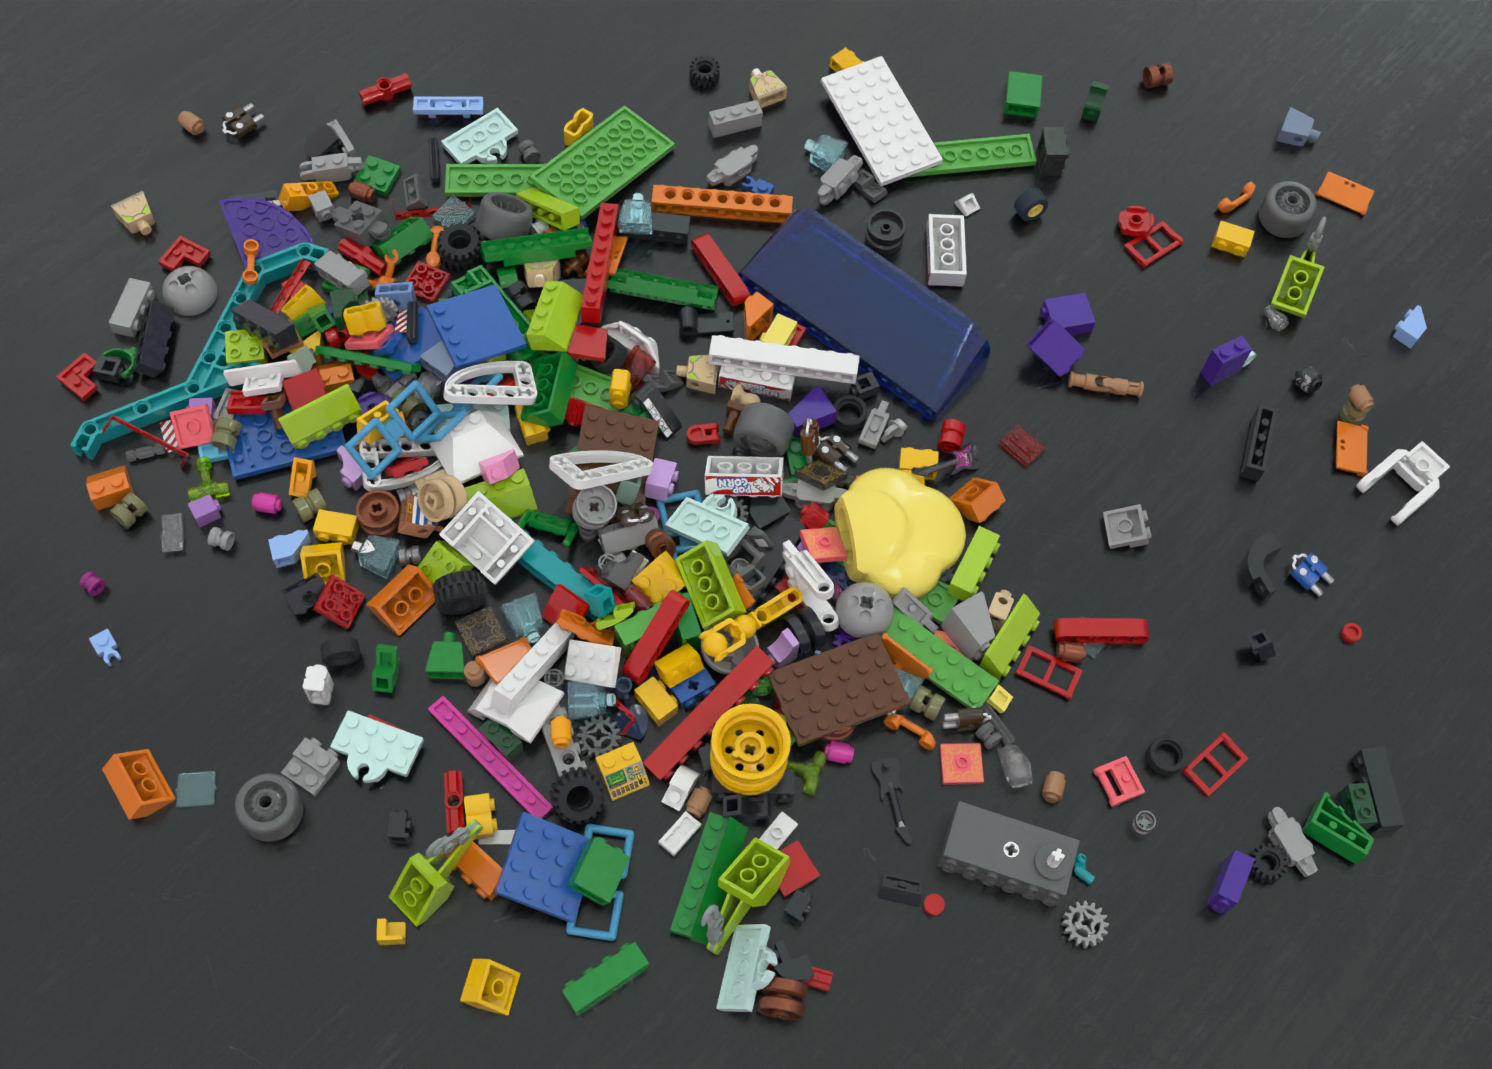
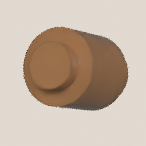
M183 111L178 116L180 126L193 135H198L204 131V121L192 112Z
M1357 384L1349 389L1348 396L1356 409L1360 410L1361 413L1375 405L1373 403L1374 399L1365 385L1360 386Z
M471 661L465 665L464 674L467 683L474 687L482 685L486 679L484 668L480 667L476 661Z
M1051 771L1046 776L1042 796L1047 802L1056 803L1062 800L1066 784L1065 775L1057 771Z
M702 786L694 788L686 804V812L700 819L705 814L713 798L710 795L711 791Z

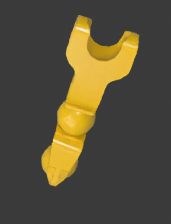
M790 587L749 614L737 616L734 620L727 618L712 629L702 632L699 638L703 639L702 647L704 652L708 656L715 657L714 662H720L724 657L746 643V639L754 636L756 630L777 620L803 601L802 592L797 587ZM789 593L794 594L796 596V600L794 602H790L787 597ZM724 630L730 633V636L734 639L731 647L727 648L728 642L723 634L718 633V631Z

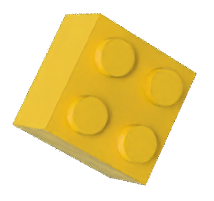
M667 551L659 555L631 580L651 598L652 605L663 602L671 590L678 592L685 586L677 563Z

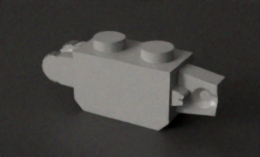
M751 145L745 149L740 147L737 150L731 151L723 159L717 160L714 170L707 175L706 180L712 186L719 183L731 186L751 173L752 163L758 159V147Z
M347 153L311 157L312 161L300 163V169L302 170L300 178L303 180L316 179V182L349 180L352 177V172L363 169V161L361 157H348Z
M853 155L847 161L838 159L821 177L822 186L817 193L821 197L820 203L822 205H828L834 198L838 200L852 183L859 177L857 171L863 164L862 158Z
M804 478L798 479V483H783L782 496L794 499L795 505L798 508H803L805 504L809 506L813 501L829 512L840 496L847 490L835 488L836 484L829 481L822 483Z
M1274 807L1267 815L1272 826L1268 834L1269 839L1273 845L1278 846V851L1281 849L1284 851L1282 853L1283 856L1287 855L1285 862L1289 863V867L1296 866L1304 877L1314 874L1318 869L1312 858V855L1315 854L1313 845L1305 838L1300 824L1293 817L1288 818L1282 808Z

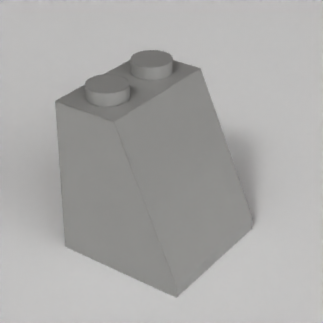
M982 591L953 607L941 624L942 629L958 647L962 655L971 661L982 659L985 651L988 650L995 638L987 603Z

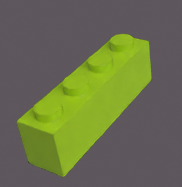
M534 188L516 193V197L524 200L531 206L533 217L563 231L580 224V212L577 206Z
M981 526L978 527L948 587L947 594L957 597L962 601L976 595L979 589L976 585L978 582L982 583L986 575L984 569L985 567L989 569L993 558L990 556L998 551L1000 544L997 542L1000 535Z

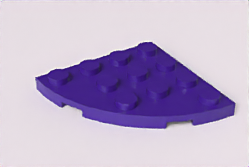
M242 197L219 201L245 269L247 268V256L244 254V242L248 239L256 240L259 244V253L255 260L300 243L314 244L306 228L290 212L274 203L258 198Z

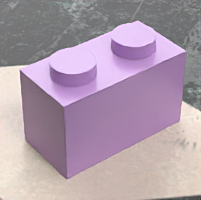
M655 458L652 473L648 475L644 496L666 502L668 496L673 494L675 486L673 482L678 480L679 471H676L677 463Z

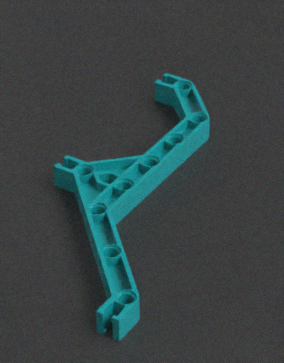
M304 242L255 260L254 270L258 274V282L251 285L243 282L242 275L187 381L85 421L70 444L75 455L82 456L83 452L81 451H84L87 458L93 460L102 443L133 431L127 428L126 425L112 420L110 426L102 434V428L112 415L138 428H142L170 417L169 412L186 409L191 398L215 399L222 396L226 388L235 390L242 388L244 384L230 386L223 375L224 370L262 364L249 362L228 365L226 363L225 332L243 329L234 323L232 309L249 299L257 303L266 284L291 275L302 258L311 262L314 268L312 270L317 271L314 263L324 256L329 249Z

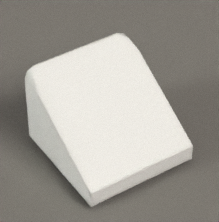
M973 193L954 202L965 216L980 209Z

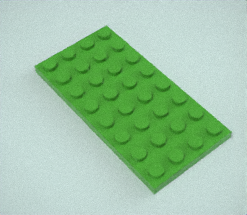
M624 105L530 175L529 181L546 194L579 207L580 221H582L600 207L601 203H605L675 148V143Z

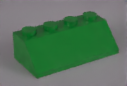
M558 352L535 358L532 372L537 389V398L534 404L523 405L520 416L522 421L545 427L563 424L577 368V363L567 352Z

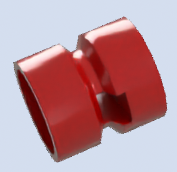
M346 324L344 330L338 331L335 325L322 332L328 346L334 348L341 347L342 343H346L351 337Z
M955 419L943 421L940 432L941 436L937 445L938 448L949 454L950 451L960 450L966 425Z

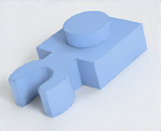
M108 629L89 638L99 657L103 656L108 666H111L109 660L112 656H116L119 661L121 660L120 654L114 650L118 648V645Z

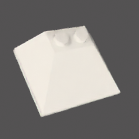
M478 410L466 415L442 441L430 442L432 450L447 475H453L461 483L482 475L478 463L482 460L513 449L516 452L517 459L524 456L500 415L484 410Z
M479 491L439 534L495 585L535 542Z
M490 678L467 712L482 720H485L487 717L508 727L516 737L531 743L563 697L564 692L538 681L515 708L506 715L490 705L493 691L498 685Z

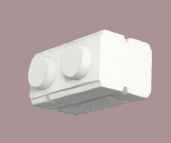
M323 665L307 667L303 689L309 701L313 704H330L334 683L328 670Z

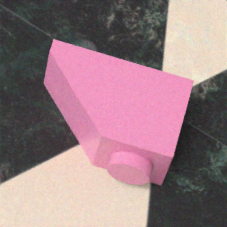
M514 449L478 462L483 479L489 484L508 478L520 468Z

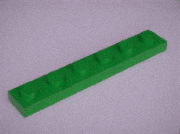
M329 346L315 347V353L322 354V358L326 359L338 357L337 361L349 362V360H353V364L356 365L369 363L371 368L380 369L381 366H384L386 371L397 372V369L402 370V374L413 375V372H421V364Z

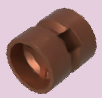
M1165 62L1157 66L1145 67L1142 76L1145 86L1153 88L1159 85L1171 84L1174 74L1171 64Z
M655 528L645 536V545L655 559L664 551H667L673 557L676 552V545L665 530Z

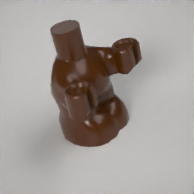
M577 250L576 257L565 260L560 267L564 268V275L569 276L572 272H577V278L584 279L586 276L584 275L583 267L589 264L590 258L584 250Z

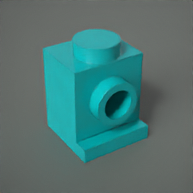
M596 584L584 593V597L588 599L592 615L603 618L614 610L615 601L610 587Z

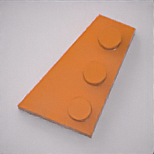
M561 609L556 624L563 630H569L580 639L588 640L591 643L613 645L615 636L613 627L597 630L596 621L592 623L587 622L583 616Z

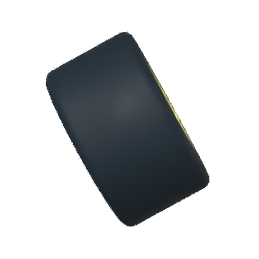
M1031 188L1020 194L1014 203V208L1023 221H1032L1046 211L1049 202L1040 189Z

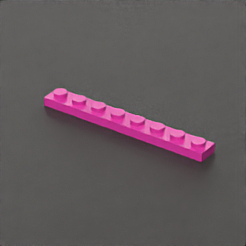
M444 696L428 708V711L529 814L543 819L554 809Z

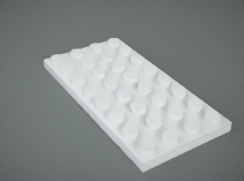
M882 56L821 78L824 89L880 187L942 164L943 159Z

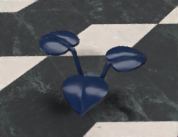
M655 664L641 684L635 683L636 685L640 686L651 677H655ZM621 677L617 680L615 688L608 687L606 691L614 690L618 696L624 697L625 707L635 715L634 719H636L626 733V736L639 740L643 738L647 731L648 715L646 710L639 704H634L629 708L628 694L632 688V680L627 677ZM577 681L566 683V691L574 702L584 707H591L597 704L594 700L599 696L598 693L600 692L594 686ZM620 710L616 714L615 722L617 723V729H620L622 732L632 719Z

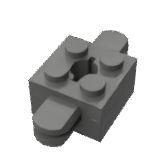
M355 201L349 209L337 207L331 214L335 221L334 226L341 239L348 238L361 247L367 246L370 248L377 239L385 241L391 235V230L388 227L389 223L383 211L359 201Z

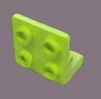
M245 329L226 331V363L228 365L249 362L268 364V352L263 346L264 340H260Z
M436 541L418 567L428 580L434 584L437 579L446 574L457 571H471L474 565L447 541Z

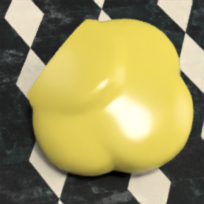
M878 468L865 472L850 485L848 491L840 496L834 506L836 528L848 554L847 560L843 561L848 577L857 583L870 582L879 585L889 594L891 600L902 588H906L917 599L925 596L937 585L941 574L957 563L963 552L966 531L962 516L957 507L946 495L938 490L922 485L917 479L902 470Z

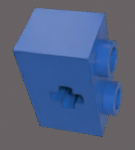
M704 666L702 671L669 688V692L677 699L681 710L684 708L688 709L693 707L698 700L705 699L715 689L716 683Z

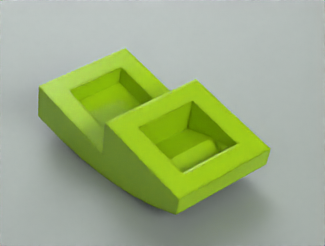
M635 602L615 605L613 614L603 618L597 617V630L608 628L624 620L634 611Z

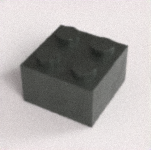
M1043 127L1037 146L1040 176H1061L1062 170L1066 167V158H1069L1070 151L1066 146L1067 134L1064 133V127Z

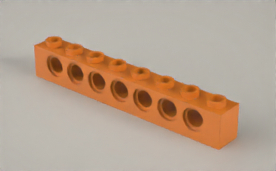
M653 185L652 212L791 224L793 196Z

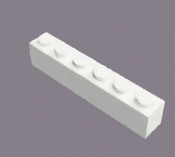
M555 623L495 687L490 705L508 715L568 649L570 639L573 640L575 633L563 630Z

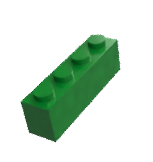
M636 942L624 944L613 957L612 955L606 956L600 961L601 965L595 969L593 967L588 968L582 973L583 977L577 981L573 979L564 985L565 989L562 990L563 996L576 1016L649 968V962Z

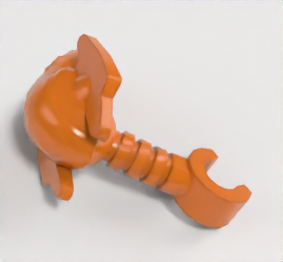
M395 249L392 251L395 258L391 259L387 254L385 255V261L388 263L385 275L374 279V281L368 279L370 287L376 289V284H388L397 281V278H392L395 263L399 257Z

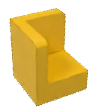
M377 919L378 944H405L406 923H388L387 919Z

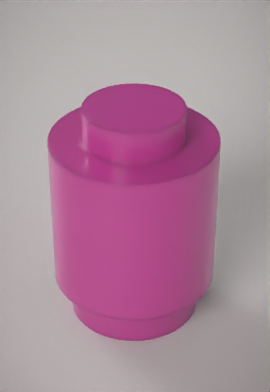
M263 492L253 495L252 508L257 511L276 514L282 509L283 501L279 495Z
M831 740L829 744H825L823 755L827 756L826 760L846 764V762L851 763L854 747H850V744Z

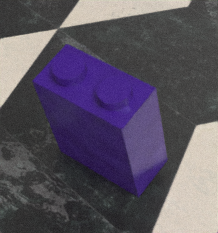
M1085 293L1044 299L1043 305L1040 308L1041 317L1045 319L1046 323L1049 319L1056 320L1070 335L1092 332L1096 323Z
M1049 319L1026 344V347L1060 377L1070 371V366L1074 362L1079 361L1086 350L1053 319Z
M1241 335L1214 348L1200 373L1209 385L1212 386L1240 372L1252 351V347Z
M1234 850L1221 865L1207 905L1211 906L1218 913L1226 914L1238 904L1255 859Z

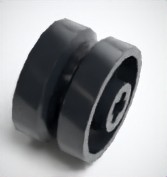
M880 209L873 212L868 219L865 233V242L869 249L881 255H890L897 252L902 246L906 230L903 216L891 209Z
M809 606L797 610V616L792 613L782 618L783 630L789 628L800 643L797 655L804 656L811 652L812 647L818 649L826 645L827 638L824 628L816 613Z

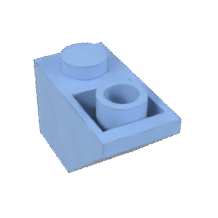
M1419 305L1414 310L1410 309L1403 317L1406 320H1400L1394 328L1397 331L1393 337L1410 349L1427 329L1422 309Z
M297 530L292 534L277 535L272 539H268L276 568L295 564L299 560L302 546H307L311 543L308 530Z

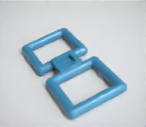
M495 373L478 376L469 385H480L481 383L488 382L486 385L496 386L503 379V375ZM452 403L454 407L450 411L441 412V416L416 439V442L430 443L442 441L476 404ZM452 418L437 434L430 435L445 419Z
M414 380L386 406L385 409L391 418L384 424L379 418H373L345 444V449L370 480L375 479L402 453V448L396 441L403 434L410 442H413L441 416L440 409L418 380ZM416 390L432 411V414L412 432L395 408ZM376 427L393 451L372 470L354 447Z
M699 490L669 495L666 502L656 499L663 530L670 537L678 536L680 546H676V552L672 557L674 561L678 557L677 554L687 552L699 545V543L666 529L665 524L668 521L665 503L684 500L686 497L694 498L695 501L702 503Z
M594 824L586 825L584 836L592 839L593 833L625 838L623 850L625 855L631 857L634 831ZM630 860L621 879H625L628 875ZM616 890L612 897L615 900L609 932L575 927L576 915L573 923L567 922L566 933L614 941L617 937L624 897L623 892Z

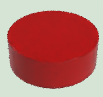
M1348 623L1342 628L1341 636L1348 643H1356L1362 637V630L1357 624Z
M938 894L928 895L923 902L924 911L930 916L940 915L945 907L944 899Z

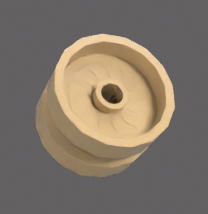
M453 475L426 480L421 483L418 489L417 498L420 510L432 522H440L447 518L455 517L467 504L464 486Z

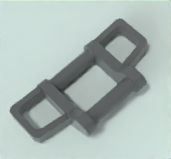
M743 536L728 557L723 555L732 578H734L735 574H739L744 580V585L752 595L767 584L766 577L760 570L768 557L763 552H759ZM743 547L754 557L752 564L738 573L727 561L737 555ZM754 575H756L760 579V581H758L753 586H749L745 583Z

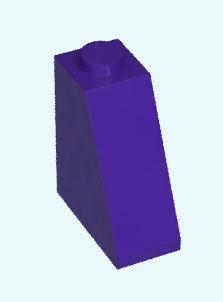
M819 385L788 413L794 422L793 434L796 438L800 437L801 429H803V424L807 419L817 420L819 429L836 423V410Z

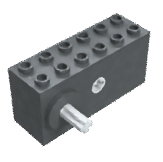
M959 801L951 817L938 867H941L943 871L948 873H960L962 877L969 880H974V878L981 880L987 886L996 885L1002 887V890L1008 893H1020L1026 899L1041 900L1047 906H1058L1067 894L1080 840Z

